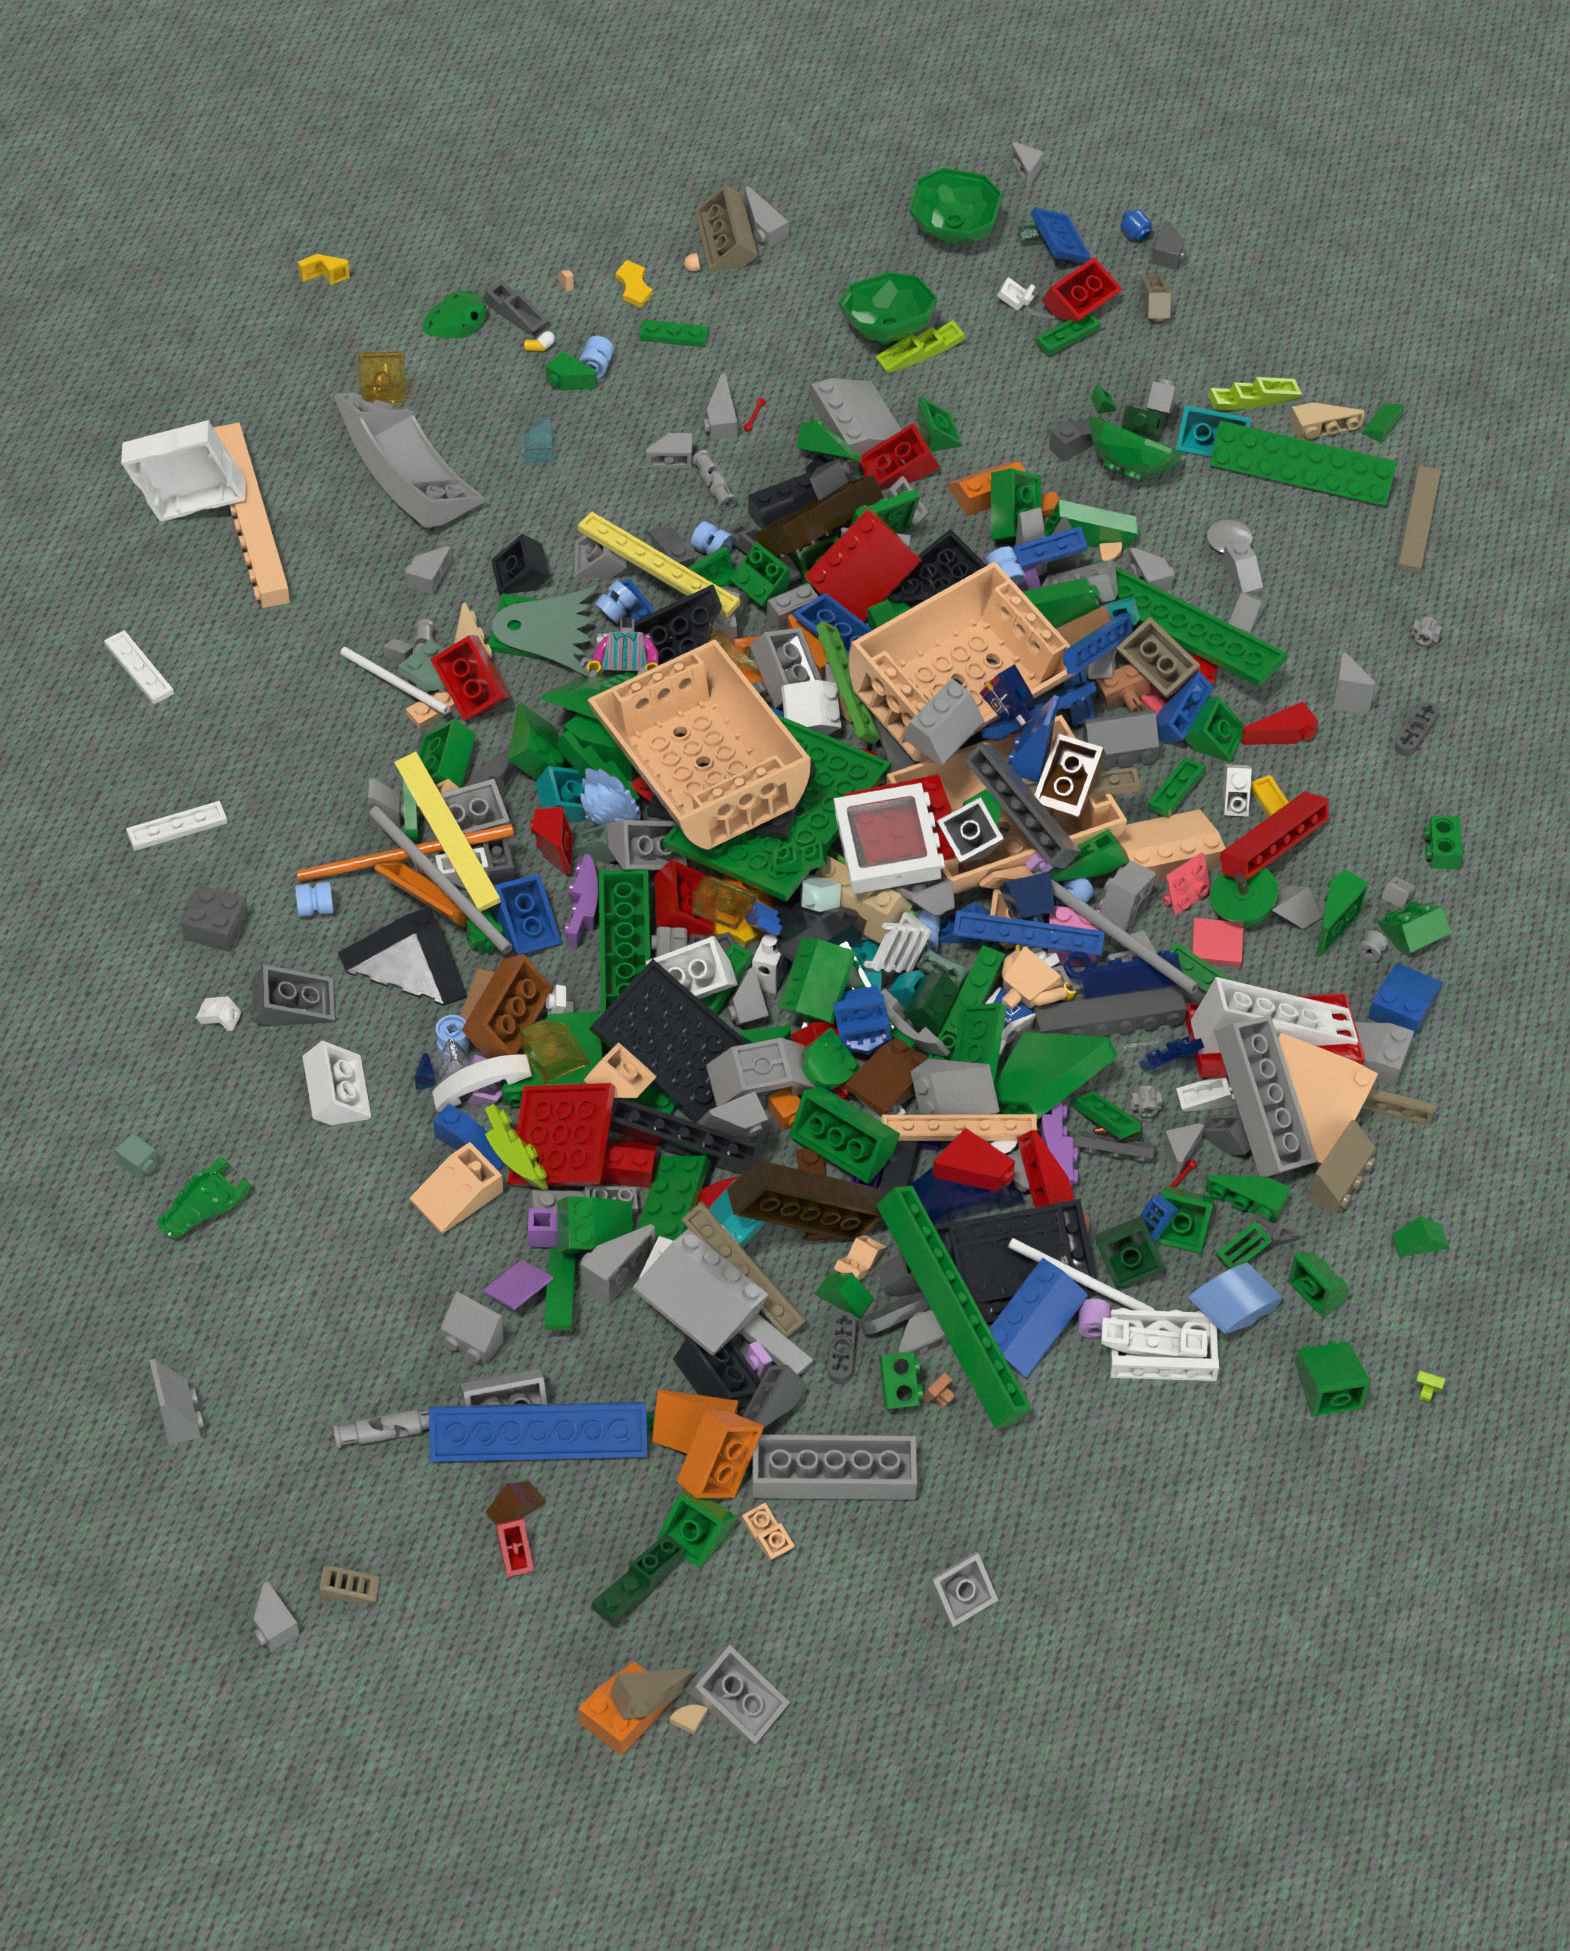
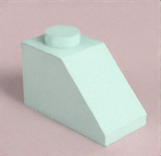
M808 874L800 886L801 906L818 912L840 907L841 883Z

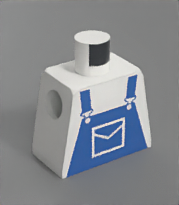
M765 934L753 957L752 968L755 967L761 991L776 995L791 960L778 952L777 946L781 940L777 939L774 935Z
M999 987L985 1004L1002 1003L1001 999L1007 992ZM1020 1002L1012 1010L1006 1009L1003 1027L1005 1032L1002 1040L1006 1041L1005 1045L1020 1038L1023 1032H1030L1033 1028L1036 1014Z

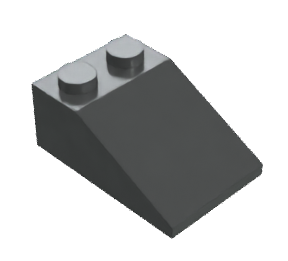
M263 964L252 979L253 1022L271 1026L334 1022L333 978Z

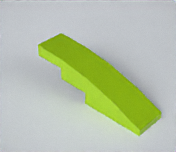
M952 320L938 330L931 327L917 337L912 334L877 355L876 359L883 369L890 373L934 357L962 342L966 337L955 321Z
M1256 377L1253 383L1234 382L1230 389L1210 388L1207 395L1214 410H1241L1301 398L1302 393L1295 379Z

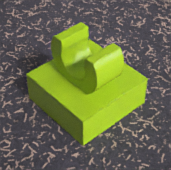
M1419 1371L1415 1385L1423 1388L1420 1400L1430 1403L1433 1391L1442 1392L1445 1379Z

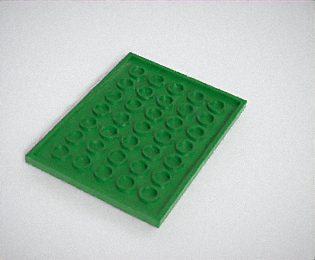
M775 714L810 757V761L815 762L816 766L788 840L742 833L707 850L692 843L676 824L664 838L663 846L787 902L812 869L795 872H776L773 864V850L794 842L801 848L822 840L826 845L827 851L840 835L835 816L834 798L844 797L845 793L878 787L891 771L892 766L889 761ZM847 814V815H848V820H849V822H850V821H851L850 815Z

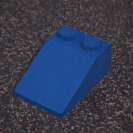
M1054 695L1024 727L1021 737H1016L1015 751H1011L1008 764L1012 766L1020 778L1035 782L1040 781L1050 754L1059 696Z
M540 874L494 885L501 902L492 906L491 910L495 920L501 924L505 938L512 944V950L516 956L562 944Z
M1397 963L1373 999L1368 1019L1377 1023H1391L1414 1031L1413 1038H1415L1443 982Z

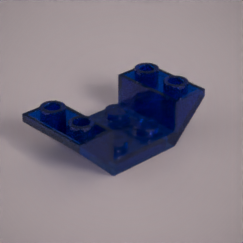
M933 1167L909 1185L913 1186L933 1225L951 1222L952 1212L993 1200H996L999 1209L1024 1202L1021 1192L1014 1186V1180L1008 1186L1004 1185L996 1192L936 1178L933 1176Z

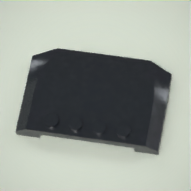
M1080 1199L934 1225L986 1323L996 1321L1038 1264V1262L1008 1248L1012 1238L1096 1279ZM1075 1281L1088 1296L1095 1292V1290Z

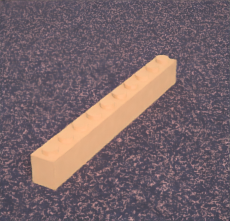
M240 423L213 427L246 480L245 500L229 504L231 516H236L237 518L234 519L236 533L241 532V536H238L241 550L246 549L243 556L245 565L251 567L248 570L250 582L256 584L253 587L255 600H260L262 608L290 603L288 586Z

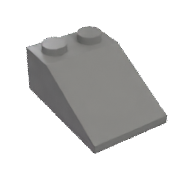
M1355 1022L1366 1059L1362 1065L1378 1073L1376 1080L1396 1086L1411 1045L1414 1031L1391 1023Z
M927 1059L911 1071L920 1115H969L999 1112L989 1064Z
M650 1224L598 1245L591 1253L585 1254L580 1263L582 1291L607 1307L645 1266L655 1245V1226Z
M156 1359L149 1360L168 1445L201 1438L199 1428L204 1427L201 1412H195L193 1406L198 1404L195 1388L189 1389L186 1378Z
M731 1645L718 1648L684 1689L699 1705L707 1707L709 1713L753 1745H756L790 1703Z

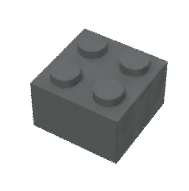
M199 885L181 921L183 939L230 952L248 916L246 897Z

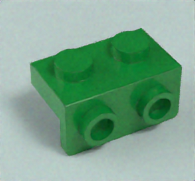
M724 546L687 567L718 587L732 585L733 582L730 578L736 571L733 568L729 549Z

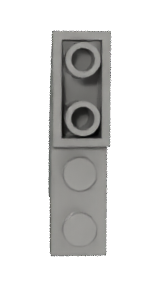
M585 1186L583 1191L532 1190L530 1194L531 1208L557 1209L558 1200L567 1196H581L632 1202V1213L638 1211L636 1187Z

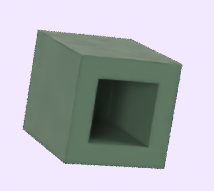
M131 1134L115 1149L117 1163L139 1180L146 1174H151L158 1164L155 1149L135 1134Z

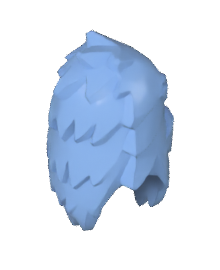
M587 768L585 770L586 779H582L584 794L581 793L580 797L584 811L587 814L585 818L593 822L594 827L621 820H640L641 812L639 806H637L635 799L632 798L630 790H626L617 777L610 776L602 769L596 771Z

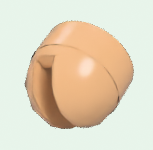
M697 253L690 254L685 258L684 265L687 270H701Z

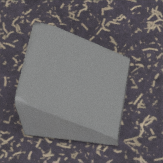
M393 639L384 645V657L402 663L413 653V645Z
M1394 877L1387 883L1382 899L1403 908L1416 890V887L1398 877Z

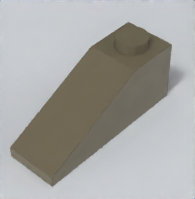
M1141 275L1144 307L1148 319L1163 321L1164 318H1170L1171 291L1163 275Z
M692 1668L618 1674L609 1695L622 1719L647 1717L684 1693V1689L687 1687L694 1671Z

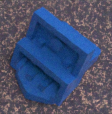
M877 986L843 991L841 1001L833 1003L840 1040L849 1050L870 1055L883 1046L887 1040H892L884 995H880Z

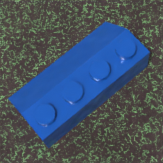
M827 593L793 613L794 618L817 636L819 634L816 626L822 621L836 627L848 657L852 642L873 631Z
M1045 1258L1040 1260L990 1327V1331L1010 1368L1025 1379L1028 1378L1088 1297V1294L1063 1270Z

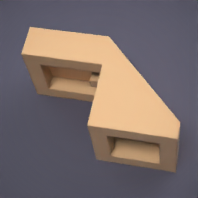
M867 1235L857 1237L848 1256L838 1259L834 1269L840 1273L852 1272L858 1280H861L870 1272L887 1247Z

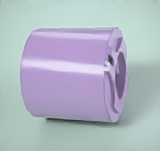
M1087 1299L1079 1308L1078 1330L1082 1336L1101 1338L1102 1318H1110V1305L1108 1302L1101 1299Z

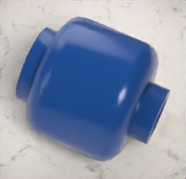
M1128 210L1123 214L1120 228L1129 240L1141 242L1151 235L1152 222L1142 210Z

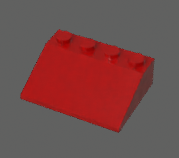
M867 509L804 577L820 594L827 593L864 622L868 618L867 608L883 602L922 560L877 513Z

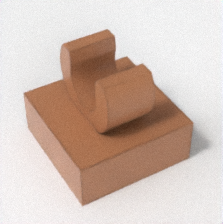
M946 1373L942 1374L923 1392L922 1400L925 1403H929L935 1398L936 1402L944 1407L955 1397L952 1391L946 1388L952 1379Z

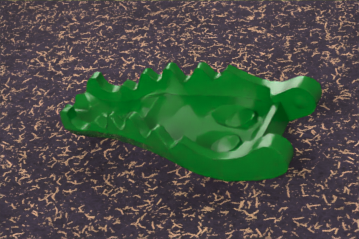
M220 1158L211 1167L193 1175L191 1180L186 1182L185 1189L183 1191L180 1190L177 1198L173 1200V1206L164 1215L158 1216L159 1227L170 1238H178L196 1224L230 1211L237 1206L247 1195L252 1184L247 1180H243L235 1188L222 1176L229 1163L224 1158Z

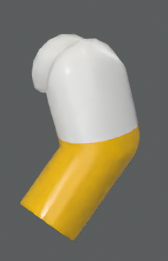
M547 331L537 340H525L524 351H546L555 341L554 334Z

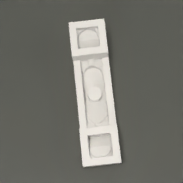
M506 1055L486 1059L452 1074L432 1091L437 1112H441L448 1103L452 1106L461 1104L460 1096L505 1079L508 1085L532 1076L527 1055Z
M1102 1318L1101 1344L1121 1352L1143 1357L1203 1358L1207 1356L1208 1331L1181 1328L1178 1333L1129 1326V1321Z

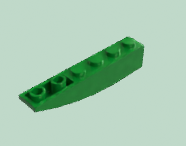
M982 945L938 1035V1039L950 1053L947 1056L930 1053L927 1059L953 1061L962 1005L985 1004L989 1000L1002 976L1004 959L1006 958L1004 953Z

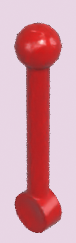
M764 398L757 399V407L749 422L743 427L746 432L752 430V424L759 410L765 406L766 400Z
M1193 1159L1189 1160L1187 1167L1169 1187L1175 1188L1191 1169H1195L1197 1166L1196 1161Z

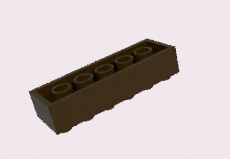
M872 474L849 481L821 500L816 498L754 534L758 543L778 559L787 556L788 553L792 556L802 552L804 545L808 547L819 542L818 537L824 538L833 534L832 529L835 528L837 530L847 526V521H852L854 513L859 507L864 505L871 506L884 497L875 475Z
M763 1160L753 1163L748 1170L727 1188L733 1215L854 1242L857 1237L862 1236L882 1219V1215L876 1206L882 1200L879 1188Z

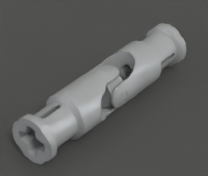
M411 1410L393 1415L357 1420L355 1424L333 1425L336 1447L341 1448L342 1445L357 1442L361 1445L396 1437L421 1434L422 1430L429 1429V1410L421 1412ZM380 1426H383V1430H382V1431H381V1430H377V1428L380 1427Z

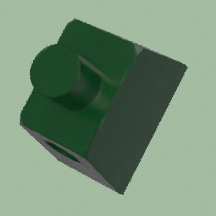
M1125 404L1121 427L1152 435H1162L1167 413Z

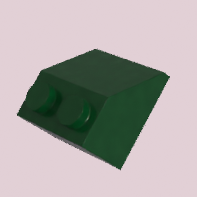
M944 971L925 975L902 1013L919 1031L926 1027L938 1038L957 999L959 987Z
M1143 1215L1095 1235L1096 1245L1117 1290L1165 1270L1155 1240Z

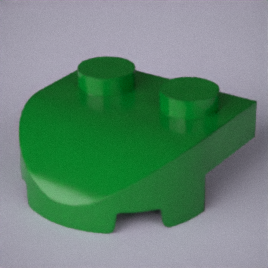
M832 1028L825 1031L811 1044L806 1046L801 1053L804 1056L805 1062L802 1070L807 1079L815 1087L823 1086L829 1091L849 1080L861 1068Z

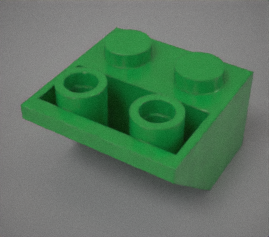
M756 542L730 580L761 606L767 608V600L787 592L791 568L760 543Z
M1412 901L1407 903L1404 909L1388 912L1385 914V918L1377 921L1378 926L1395 947L1403 952L1411 953L1451 934L1443 907L1432 905V903L1424 904L1419 903V901Z

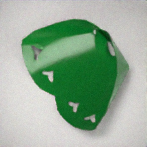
M472 290L455 291L446 296L442 303L437 304L429 311L424 321L423 333L434 337L451 339L468 337L483 326L487 313L486 305L481 297ZM474 311L478 314V318L475 321L471 319V312Z

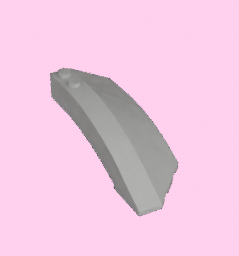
M356 393L335 394L334 399L352 442L362 460L385 492L409 516L417 520L422 527L432 528V526L444 525L484 503L485 498L462 480L437 453L414 417L415 411L409 409L395 410L392 409V404L376 399L374 403L362 400V395Z

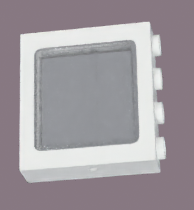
M922 783L834 798L835 816L852 894L941 879V869L945 868L942 853H937V848L940 847L938 833H933L932 827H935L933 812L928 813L927 807L930 806L928 792H923Z

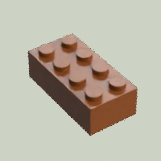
M524 954L503 959L463 1026L462 1032L486 1059L516 1055L542 1010L548 994H551L553 987Z

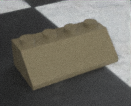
M724 184L695 209L710 271L744 268L758 256L743 195Z

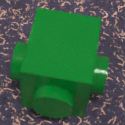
M488 911L483 913L484 917L504 936L501 924L499 922L495 923ZM470 919L466 920L467 941L472 949L476 948L480 956L498 950Z

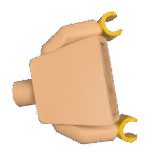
M1016 945L1015 951L1004 959L1002 969L1004 988L1009 992L1001 1001L1010 1010L1020 1001L1028 1008L1059 1000L1068 1002L1072 1000L1077 992L1076 990H1068L1069 982H1065L1060 987L1061 975L1026 947L1020 951L1021 945Z

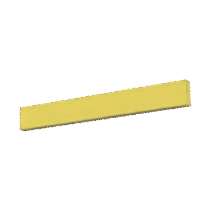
M593 512L578 524L577 530L687 596L713 584ZM713 584L722 604L719 615L727 619L740 606V599Z
M417 752L395 761L397 770L475 907L482 912L500 903L501 900Z

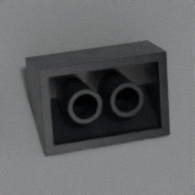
M810 472L749 494L748 513L756 525L763 529L816 499L817 496L810 481L812 476Z
M687 1337L673 1358L698 1395L737 1400V1413L748 1406L761 1382V1379L732 1339L712 1356L693 1339Z

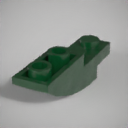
M664 1534L630 1564L629 1571L592 1601L591 1609L611 1625L623 1614H631L669 1575L684 1556L687 1549L668 1534Z

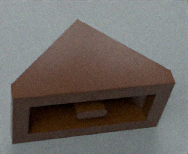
M529 1481L507 1483L486 1510V1514L496 1525L524 1518L546 1503V1500Z

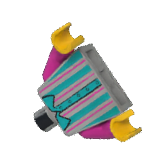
M621 618L620 632H609V635L602 639L594 652L592 660L587 664V675H590V671L597 670V677H600L601 667L604 671L638 672L642 667L649 671L659 666L658 651L651 639L645 637L644 633L634 632L635 619Z

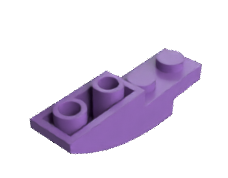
M585 854L582 863L578 862L575 872L577 878L575 882H571L568 895L572 896L573 907L571 917L573 918L571 922L566 923L564 936L568 939V946L578 948L584 929L594 931L597 921L598 880L594 863L589 854Z
M1061 1101L1050 1109V1115L1044 1114L1041 1117L1040 1135L1067 1174L1072 1188V1184H1077L1078 1169H1073V1163H1077L1078 1149L1073 1147V1137H1067V1125H1062V1119L1067 1117V1104H1062Z

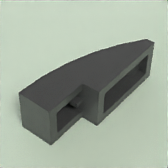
M502 279L485 292L483 300L493 310L526 332L533 334L549 321L519 290L514 292Z
M510 748L504 750L481 767L465 787L494 779L499 793L504 795L520 768L508 760Z

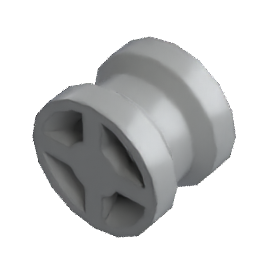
M1371 930L1365 934L1364 941L1359 943L1357 951L1361 957L1375 962L1381 957V951L1386 949L1388 941L1381 933Z

